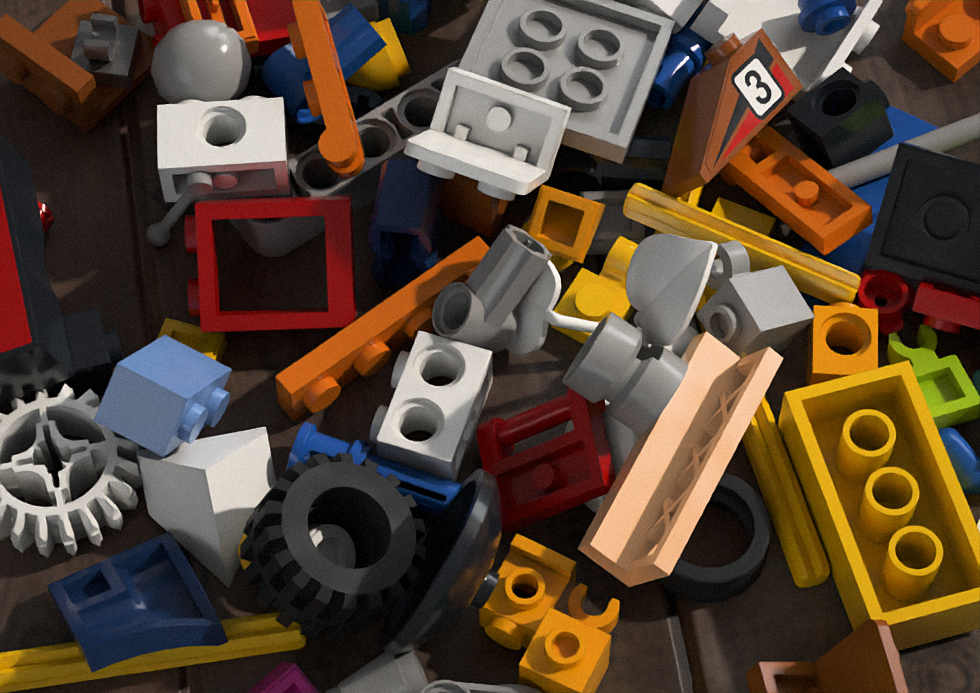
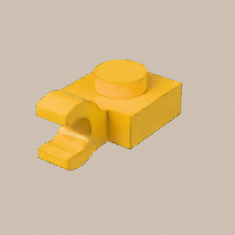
M620 236L608 253L599 276L582 267L554 312L564 316L599 323L608 312H613L627 322L635 308L627 297L626 278L630 260L638 244ZM551 325L552 328L583 344L591 335V333Z

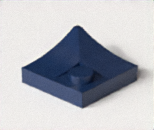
M170 531L47 585L57 611L92 673L117 662L156 651L187 646H220L228 642L224 628L208 596Z

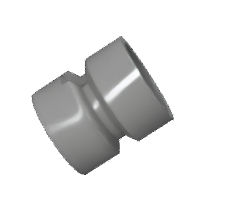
M608 312L576 355L562 383L591 403H597L605 399L609 402L610 416L637 434L643 435L658 419L676 393L685 377L689 363L659 343L646 348L642 345V332L613 312Z

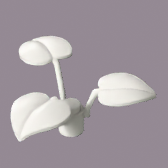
M663 233L653 234L645 238L638 245L630 260L626 278V293L631 305L638 310L634 317V323L638 326L637 329L642 332L643 346L647 348L659 343L682 358L692 338L698 335L697 331L689 326V323L706 286L718 244L712 241L695 240ZM550 260L516 306L518 320L516 331L511 342L505 347L513 354L529 355L538 351L545 342L548 323L557 327L592 333L599 324V322L564 316L552 311L560 295L561 278ZM605 400V412L602 414L615 476L617 477L639 434L610 416L609 402ZM572 420L568 421L565 433L574 430ZM606 495L584 504L597 514Z

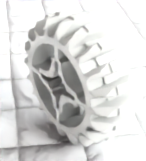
M65 383L57 397L49 398L47 391L41 389L36 391L35 401L25 404L21 398L15 397L14 401H11L13 412L9 415L0 413V541L11 536L14 548L20 550L21 553L36 541L39 553L47 559L56 543H63L67 553L75 556L78 548L76 540L88 536L90 542L100 547L103 540L100 528L106 525L121 531L124 521L119 510H136L138 497L134 489L143 487L136 453L138 450H143L142 446L93 421L100 406L98 395L91 388L76 400L73 389ZM62 435L78 436L85 439L72 441L64 438ZM55 453H57L61 467H63L58 472L60 482L58 488H56L50 473L51 470L55 469L53 460ZM92 487L86 494L78 498L85 489ZM24 496L25 501L41 499L49 502L53 507L30 505L16 499V497Z

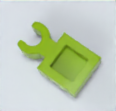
M925 324L919 325L916 339L919 348L916 349L904 346L896 332L889 334L886 349L887 359L891 365L910 361L937 430L980 418V396L956 354L938 359L936 355L938 339L935 331L930 326Z

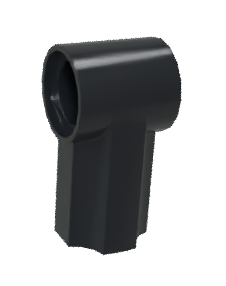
M633 135L622 164L560 144L548 179V186L580 196V191H601L602 188L630 190L635 183H642L661 191L670 159V137Z

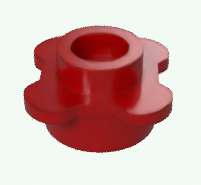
M869 269L863 271L859 275L861 278L860 286L852 304L857 305L859 308L878 309V329L880 333L885 336L895 332L899 334L904 327L902 317L906 309L914 304L917 294L915 288L911 284L906 283L898 274L887 270ZM875 300H883L886 302V305L878 306Z

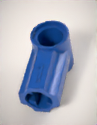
M351 2L328 21L345 81L387 45ZM291 43L282 46L265 61L261 68L260 78L275 97H283L285 109L297 123L309 124L318 120L323 115L315 118L312 116L305 96L303 81L313 79L307 58L298 60Z

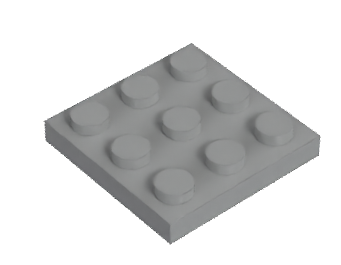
M489 0L458 68L571 107L572 109L560 144L622 164L671 40L676 21L613 0Z

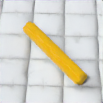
M635 183L625 198L623 205L625 217L665 234H673L695 240L712 241L716 244L737 240L745 247L748 253L750 270L756 272L783 265L799 291L827 303H852L858 292L861 281L858 274L647 185Z

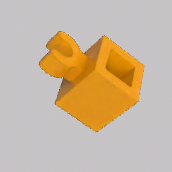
M580 583L569 596L568 615L549 607L519 663V685L538 689L542 693H595L609 666L611 635L609 633L618 622L620 601L612 598L604 613L597 616L588 615L582 609L587 599L588 586Z

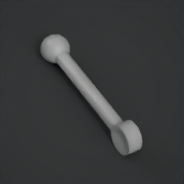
M199 171L190 173L187 176V190L161 222H155L148 227L146 236L152 245L163 246L167 244L171 236L170 229L198 195H206L212 191V176L209 173Z

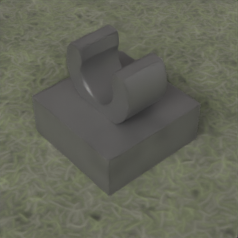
M92 13L90 21L80 20L70 60L92 74L95 78L96 86L131 89L142 43L139 26L118 24L117 16Z

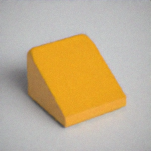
M541 184L526 232L541 242L551 254L583 264L606 205Z

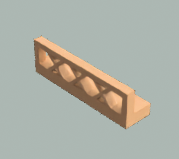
M707 331L692 338L681 358L689 363L683 381L658 419L643 435H639L577 548L579 551L628 587L670 576L783 360V357L770 347L740 358Z

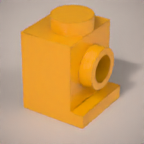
M516 534L510 544V551L498 570L500 576L497 585L488 601L479 609L480 626L485 628V632L491 639L504 647L513 650H519L521 646L528 648L548 608L551 607L560 612L564 610L569 596L575 588L577 562L520 534ZM515 588H518L533 596L523 599L517 597L513 592Z

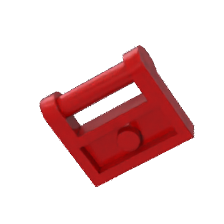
M568 387L567 394L506 420L494 417L477 426L476 436L483 470L494 475L500 491L502 531L512 533L606 495L609 492L616 476L602 414L605 412V399L597 403H591ZM572 420L574 430L511 456L516 443Z

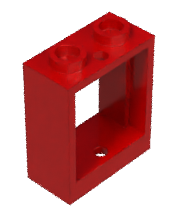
M352 195L200 200L195 204V215L185 216L186 252L197 253L198 278L188 279V310L190 317L200 316L201 332L345 328L357 320ZM324 216L328 308L220 311L215 220Z

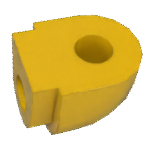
M390 17L377 23L375 21L370 22L369 24L387 45L351 75L345 83L367 88L378 93L401 86L398 78L412 72Z

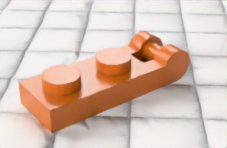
M291 0L297 22L287 24L290 41L296 58L298 60L307 58L313 78L303 81L305 96L312 116L315 118L323 115L326 126L318 141L319 151L333 173L338 177L352 178L363 170L366 163L365 153L326 12L319 0Z
M767 124L718 172L727 184L731 186L738 184L824 256L873 224L872 206Z

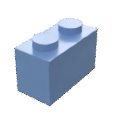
M163 335L117 363L93 421L164 457L184 442L191 444L207 425L213 428L219 422L230 400L231 394L225 391L224 387L232 369L167 335Z

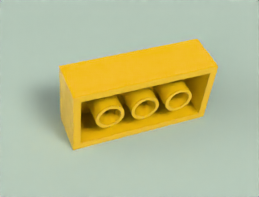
M910 361L784 392L777 427L829 562L831 573L853 631L869 619L885 620L889 625L894 645L899 651L980 629V532Z

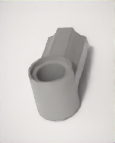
M508 224L501 231L466 283L453 282L439 293L432 311V324L435 332L441 337L492 351V353L502 351L511 342L516 331L518 322L516 306L552 257L551 253L541 242L531 237L527 232Z

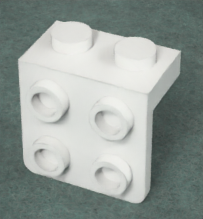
M452 67L447 71L430 129L409 138L404 153L419 159L417 168L425 173L441 178L453 179L456 172L478 180L477 189L495 198L512 201L515 199L516 194L526 195L549 179L572 108L457 67Z

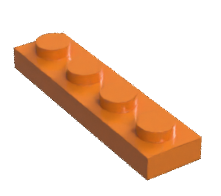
M476 236L276 375L278 404L292 421H295L309 410L312 413H317L328 407L338 397L341 388L360 374L363 377H368L379 371L389 361L393 351L410 339L415 342L419 330L431 334L435 330L432 324V311L439 293L453 282L466 283L490 249L479 236Z

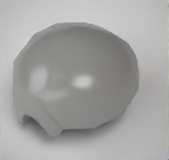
M191 20L170 29L155 46L150 72L159 95L170 104H177L184 100H200L203 102L236 100L248 87L252 61L245 40L235 29L229 28L225 23L215 20Z

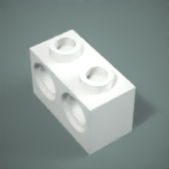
M419 330L411 352L402 350L396 360L391 379V387L396 388L390 406L380 405L374 416L369 439L370 442L376 443L377 455L456 482L493 382L492 351ZM438 376L448 377L453 380V382L445 386H433L427 383L429 379ZM417 430H424L433 434L431 438L421 442H414L405 438L407 434Z

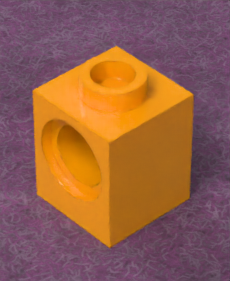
M847 302L832 303L828 306H813L812 313L815 318L810 322L807 334L806 387L878 368V309L859 308L857 305ZM843 346L850 349L854 354L840 355L832 351L830 347Z

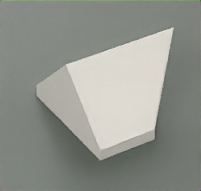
M266 427L197 439L191 444L184 442L164 457L148 449L136 451L149 515L167 532L170 531L174 539L229 589L241 565L238 549L241 538L244 535L243 530L246 522L255 511L254 509L276 483Z

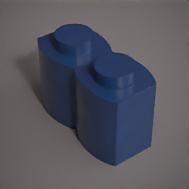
M404 157L398 160L387 159L381 167L368 240L374 251L371 268L372 276L375 282L385 289L400 290L436 265L444 212L439 203L442 178L418 169L417 163L419 159L413 157Z

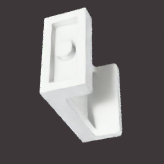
M709 0L690 29L714 45L731 33H735L740 40L762 28L803 86L792 98L797 102L841 67L851 73L853 68L846 64L845 60L851 51L860 55L876 34L880 25L871 19L883 1L868 0L864 6H857L854 13L850 16L849 24L842 30L827 36H820L817 32L809 33L802 30L798 22L800 14L799 0Z

